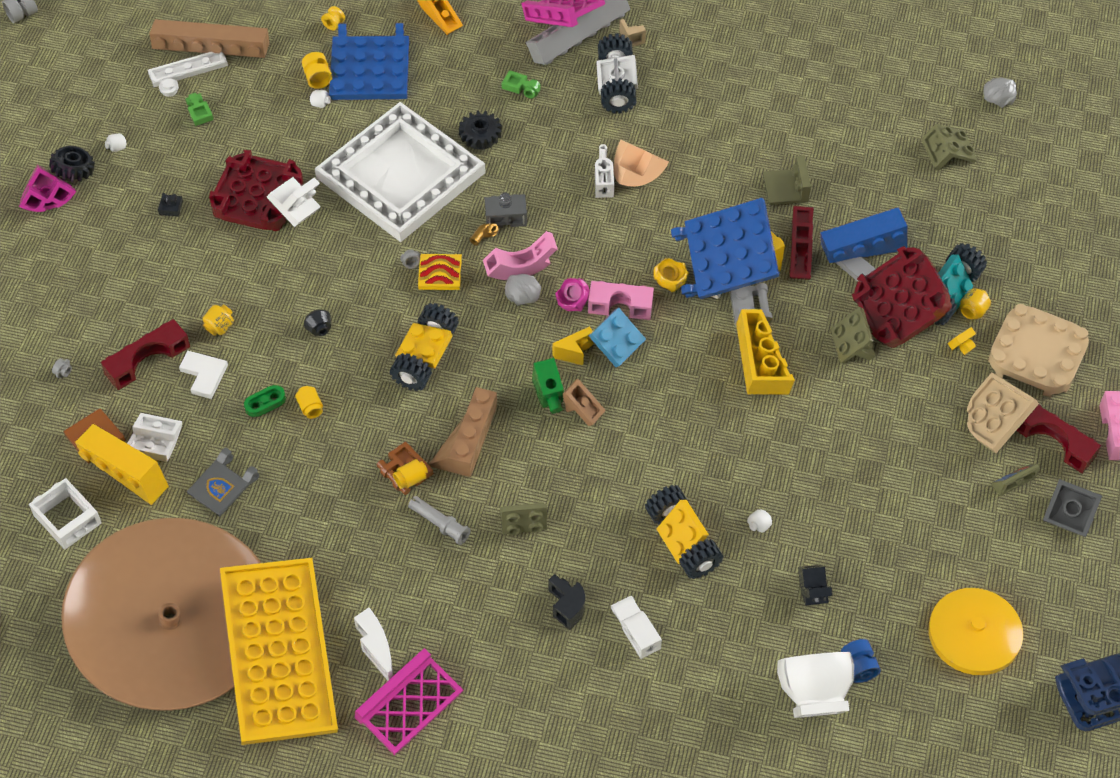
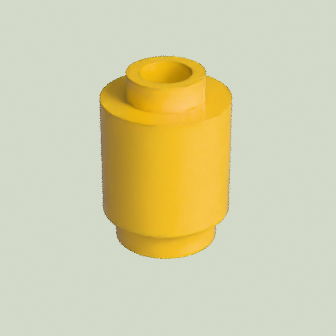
M311 386L301 387L295 397L303 415L309 419L319 417L323 413V404L316 389Z
M415 459L397 468V471L393 473V477L400 489L404 487L409 488L426 479L428 470L423 461L419 462Z

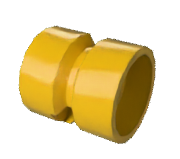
M321 52L307 54L302 59V67L306 74L308 85L314 89L328 86L332 80V74L325 55Z

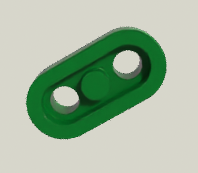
M271 385L248 396L244 401L246 414L251 417H259L282 406L286 400L285 391L281 386Z

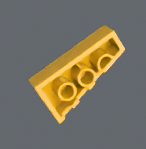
M741 309L736 326L747 394L789 395L795 379L787 369L788 364L779 352L780 347L777 341L773 339L772 330L763 310Z
M94 424L75 442L79 449L78 454L84 460L91 461L99 469L105 471L150 505L169 487L156 460Z

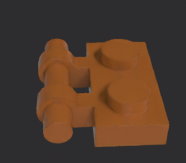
M406 441L388 453L391 460L389 463H386L384 460H380L377 463V467L381 470L380 473L385 478H389L393 483V487L404 495H407L411 489L405 487L400 489L393 477V473H395L394 471L397 468L417 459L419 462L423 461L428 470L426 479L433 475V469Z

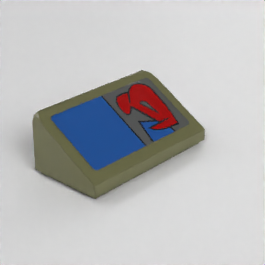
M1026 465L992 482L991 485L999 496H1002L1035 479L1040 465Z

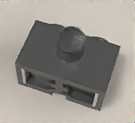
M504 192L500 196L484 197L486 224L495 223L498 228H503V225H510V227L527 226L525 194L510 195Z

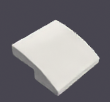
M140 413L133 425V434L127 444L154 460L167 462L177 442L182 421Z

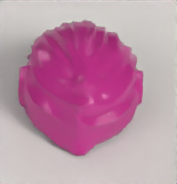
M565 279L560 289L555 293L558 305L566 311L581 312L589 299L590 289L583 279Z

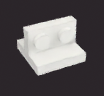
M292 177L270 192L267 198L296 227L320 208L319 204L312 198L316 194L315 188L320 183L314 177L301 186Z

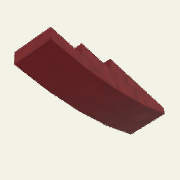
M793 206L790 250V278L811 279L814 207Z

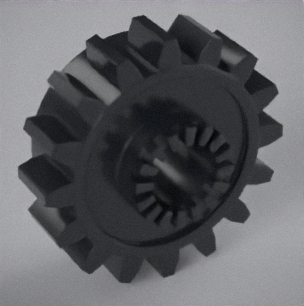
M477 111L476 115L470 112L469 118L464 116L463 122L459 123V136L462 142H466L467 147L470 146L474 149L484 150L497 144L498 138L502 137L500 119L494 118V114L487 115V111L483 114Z
M64 146L55 150V154H51L49 162L51 173H56L55 177L62 176L63 181L70 179L71 182H74V179H77L79 182H82V178L89 179V175H93L95 166L93 156H90L86 150L76 146Z

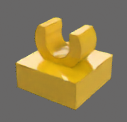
M970 327L947 344L952 350L959 346L961 352L965 355L976 347L975 343L970 339L976 333Z

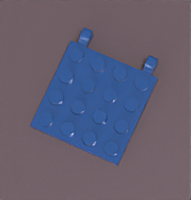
M396 23V36H347L346 24H338V36H333L332 80L329 87L331 100L407 99L409 36H404L403 23Z
M763 198L685 221V227L671 229L672 238L675 237L676 241L688 238L696 284L681 286L682 295L685 294L686 298L698 295L702 300L780 277L766 204Z

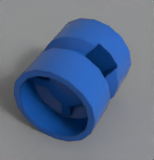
M867 639L852 641L841 649V652H850L852 655L854 683L869 681L880 674V666L877 659L872 657L874 652Z

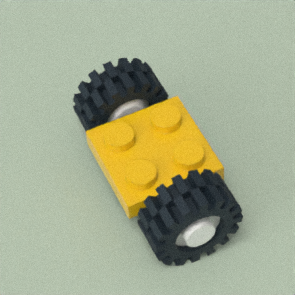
M429 303L421 312L418 322L413 323L395 354L396 360L390 369L391 378L396 380L397 384L401 383V387H408V390L411 391L412 389L414 391H421L426 386L432 374L431 368H436L459 324L458 317H454L456 314L454 312L450 313L449 308L445 309L443 305L439 307L437 303L433 305Z
M670 485L669 488L666 486L663 487L662 491L659 489L656 495H651V499H648L645 504V509L653 522L659 525L657 527L658 533L690 579H695L696 577L701 578L702 575H708L709 571L713 572L714 568L718 567L719 563H722L724 556L712 539H706L709 534L691 508L678 485Z

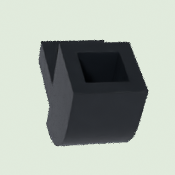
M811 565L798 567L800 588L805 605L829 603L828 597L833 595L832 587L827 585L825 566Z
M554 574L548 580V591L559 599L553 605V617L567 629L571 630L584 615L585 591L579 582L571 588L566 579H560Z

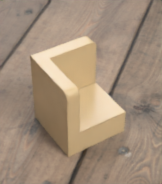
M624 19L620 20L619 33L620 35H625V38L628 37L630 39L632 47L645 44L646 29L644 25L628 27Z

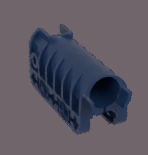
M1120 653L1088 663L1083 658L1060 665L1064 673L1055 676L1057 689L1078 729L1086 732L1120 721L1118 710L1120 709ZM1111 711H1113L1114 713L1113 717H1106L1103 715ZM1083 715L1085 716V718L1093 717V715H1096L1095 718H1092L1090 720L1089 724H1087L1086 721H1081Z

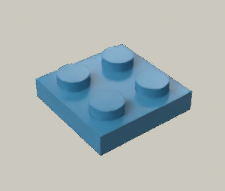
M620 308L615 309L588 335L615 367L620 366L646 340Z

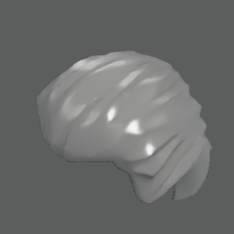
M1001 77L991 79L984 85V99L987 102L995 103L1001 108L1007 104L1012 105L1017 95L1016 82Z
M528 274L509 276L505 285V295L508 300L513 301L517 306L525 303H535L540 296L541 286L534 276Z

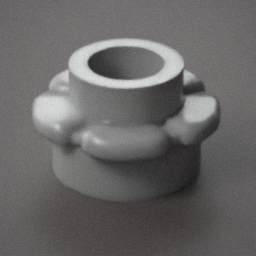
M413 249L407 250L401 255L400 260L406 268H416L420 263V253Z
M58 359L52 368V373L57 378L67 377L72 369L70 361L68 359Z

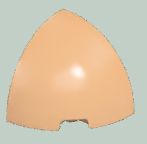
M620 140L614 158V176L619 184L631 187L642 186L661 175L669 161Z

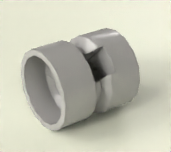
M34 0L2 1V6L12 23L22 20L24 15L31 16L38 12Z

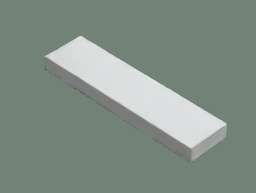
M208 52L149 69L148 74L153 87H157L164 79L171 78L177 81L226 67L228 63L224 53Z

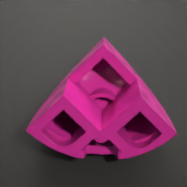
M37 164L23 192L19 207L34 212H44L56 207L59 208L73 197L76 190L59 177H55V174Z

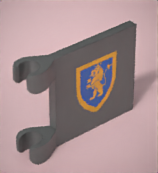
M228 448L222 449L213 464L186 491L187 494L219 517L260 476L258 470L253 466L247 469L243 478L227 468L225 465L234 458L231 450Z

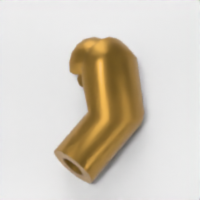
M495 223L480 225L469 240L473 245H478L483 238L495 236L499 228Z

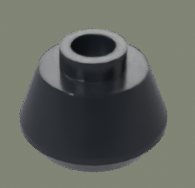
M323 309L313 310L305 317L303 325L314 336H324L331 329V315Z

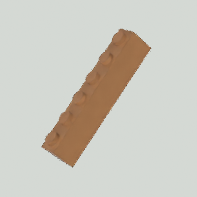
M155 19L149 33L152 49L198 53L213 52L218 54L222 52L224 55L265 58L269 47L268 28Z

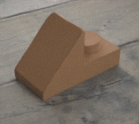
M576 379L563 393L566 411L575 410L588 426L593 425L606 411L579 379Z

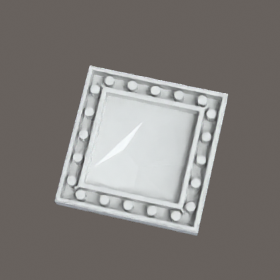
M399 102L315 168V174L319 181L398 241L402 242L485 174V163Z

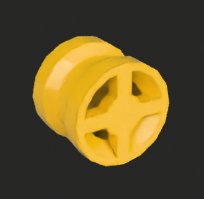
M336 6L330 7L328 13L321 17L324 26L333 31L338 28L339 23L341 24L345 20L344 13Z

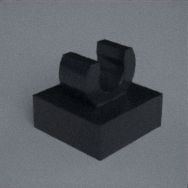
M162 193L158 207L159 215L179 217L183 203L182 196Z

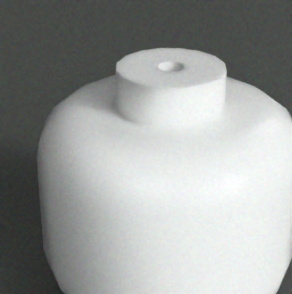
M315 90L310 96V102L312 106L324 108L326 104L331 103V97L326 90Z
M120 133L108 135L105 141L106 149H110L112 152L123 150L127 145L125 137Z
M762 509L756 510L747 519L752 531L757 530L763 533L772 525L771 516Z

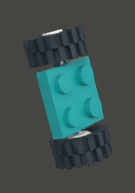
M957 244L938 273L949 292L952 307L940 320L935 322V325H944L949 321L958 309L961 299L968 290L973 288L972 282L980 277L987 266L986 257L984 255L981 256L982 252L980 250L976 251V247L970 248V244Z

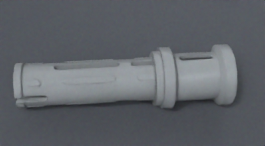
M418 496L413 497L416 501L410 500L408 505L410 509L439 527L441 533L449 535L455 540L456 544L462 545L468 539L471 532L468 526H462L456 522L453 516H445Z

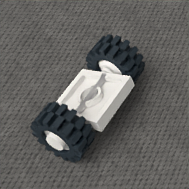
M615 33V36L609 34V38L604 36L603 40L600 39L598 44L599 61H596L598 90L601 95L602 107L606 108L608 112L612 110L614 114L616 111H618V114H621L623 110L625 113L628 112V108L632 110L637 102L636 59L632 51V42L628 37L625 38L623 34L619 37L617 33Z

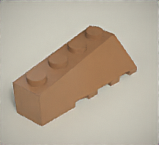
M478 387L475 388L465 416L429 463L430 467L471 477L497 409V392Z

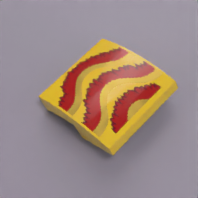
M421 254L418 289L460 290L462 254Z

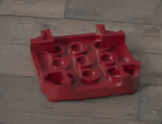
M243 150L244 153L234 157L229 155L225 160L226 167L215 190L210 191L209 194L213 216L224 221L262 230L279 231L287 219L267 196L292 177L303 186L304 181L301 169L291 159L287 163L253 156L251 150Z
M905 246L898 248V254L866 276L862 273L857 278L858 283L852 294L854 302L864 309L868 325L872 330L871 334L882 344L890 348H895L907 342L940 320L952 307L950 295L930 258L919 248H906Z

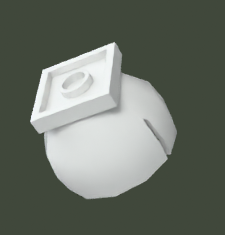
M850 652L820 653L778 660L777 673L781 687L796 703V707L793 708L794 718L841 714L849 711V703L844 701V698L854 681V663Z

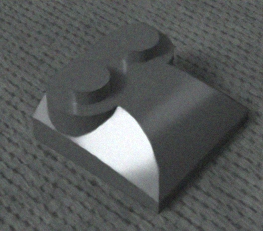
M1059 479L1043 521L1086 538L1102 495Z

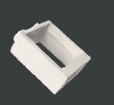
M67 478L54 484L50 490L37 496L29 504L34 517L64 550L101 524L98 512ZM67 497H70L84 513L60 530H57L44 514Z

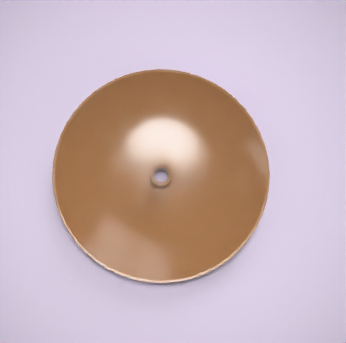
M184 518L153 519L115 532L95 546L84 557L73 573L65 591L61 616L62 631L65 644L74 664L82 675L104 694L124 704L156 711L187 709L221 697L234 688L220 568L261 563L260 560L242 541L219 527L197 520ZM167 614L175 615V617L170 619L165 618Z

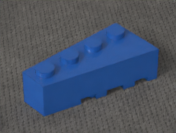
M899 207L820 232L821 246L829 263L897 252L898 248L903 246L907 248L908 226Z

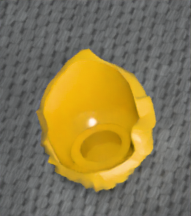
M665 258L654 267V280L661 287L671 292H675L684 285L689 276L685 263L677 262L670 258Z

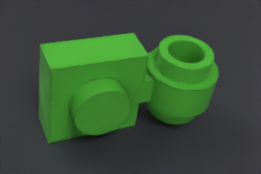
M510 70L501 83L502 89L517 94L524 90V95L530 99L536 97L541 90V85L537 80L532 79L528 81L526 75Z
M195 92L185 98L189 114L195 126L214 120L207 102L203 101L200 93L196 94Z

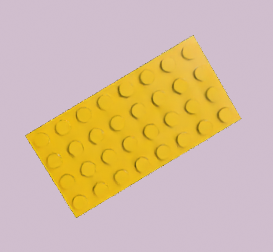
M305 558L220 568L241 745L338 733L313 559Z

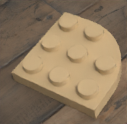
M991 373L975 391L968 404V429L978 442L994 453H997L1039 403L1035 398Z

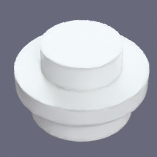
M171 78L164 79L159 84L160 92L167 97L174 96L179 88L178 82Z

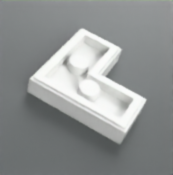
M187 351L179 369L180 372L197 376L191 388L192 394L212 399L228 363L225 360Z

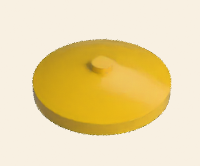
M963 588L947 594L936 604L929 621V638L938 656L952 668L971 675H989L1005 669L1018 655L1023 641V627L1015 609L999 595L984 589Z

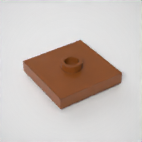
M101 408L63 431L66 438L78 452L79 449L75 442L92 424L125 441L124 435Z

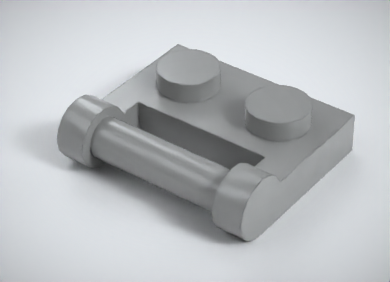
M759 283L756 286H746L730 291L735 326L741 309H755L753 296H759L760 308L763 310L768 323L773 321L772 313L769 312L767 284Z

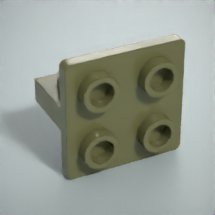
M858 307L831 328L841 363L847 362L855 355L869 361L876 356L873 349L872 335L863 308Z

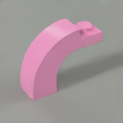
M546 231L537 241L524 250L507 252L495 248L483 259L487 275L495 279L508 280L510 275L528 274L531 276L550 265L549 257L558 249L553 234Z

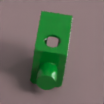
M550 358L533 363L532 382L541 407H549L552 414L561 412L563 410L561 403L563 402L564 388L555 359Z

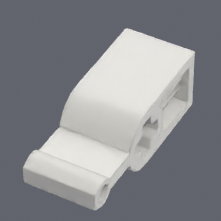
M606 144L599 146V159L595 162L596 198L614 197L613 162L607 158Z
M632 596L611 605L613 613L620 621L625 635L640 659L661 649V637L646 614L639 609Z

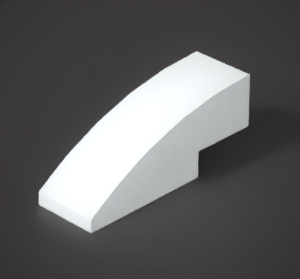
M367 608L354 617L356 629L363 636L360 639L361 648L386 680L389 681L393 677V668L388 641L377 617L370 608Z

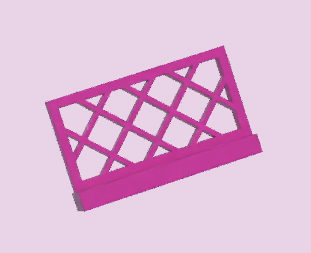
M527 0L521 4L526 21L574 27L578 25V17L605 5V0H541L539 2Z
M424 648L355 711V719L360 724L363 723L395 756L463 692V689L431 658V654ZM431 666L437 672V680H423V672ZM409 684H420V696L406 695V687ZM423 684L437 685V695L423 696ZM440 685H450L455 692L450 696H440ZM392 700H403V711H389V703ZM406 700H420V712H407ZM423 700L436 701V709L433 712H423ZM376 715L386 716V727H375L370 720ZM389 716H403L402 728L388 727ZM406 716H419V725L416 728H405ZM388 732H402V741L396 747L388 740Z

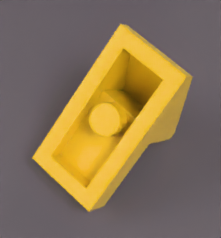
M590 326L552 343V356L558 360L583 365L584 353L582 350H587L594 344L588 336L593 332Z

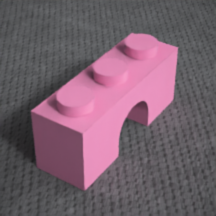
M591 281L588 313L609 316L610 308L614 304L622 303L629 307L630 318L650 320L654 288L623 283Z
M1105 391L1099 407L1102 423H1108L1109 428L1106 440L1109 460H1120V391Z

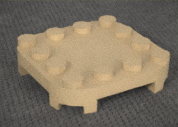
M1017 304L1007 314L993 343L988 362H990L991 367L995 370V375L1000 378L1006 375L1044 390L1043 396L1051 397L1052 394L1066 393L1087 350L1089 342L1088 330L1037 308Z

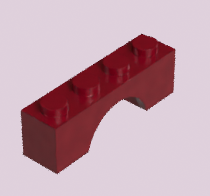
M174 319L163 323L159 328L143 335L142 338L126 345L122 350L101 361L104 374L114 387L120 390L136 380V368L144 358L154 354H164L173 358L190 348L188 335Z
M1040 404L1016 430L1026 438L1035 434H1044L1055 438L1064 449V462L1082 474L1097 457L1101 447L1093 438L1081 433L1076 427L1067 424L1056 414L1050 413L1041 407Z

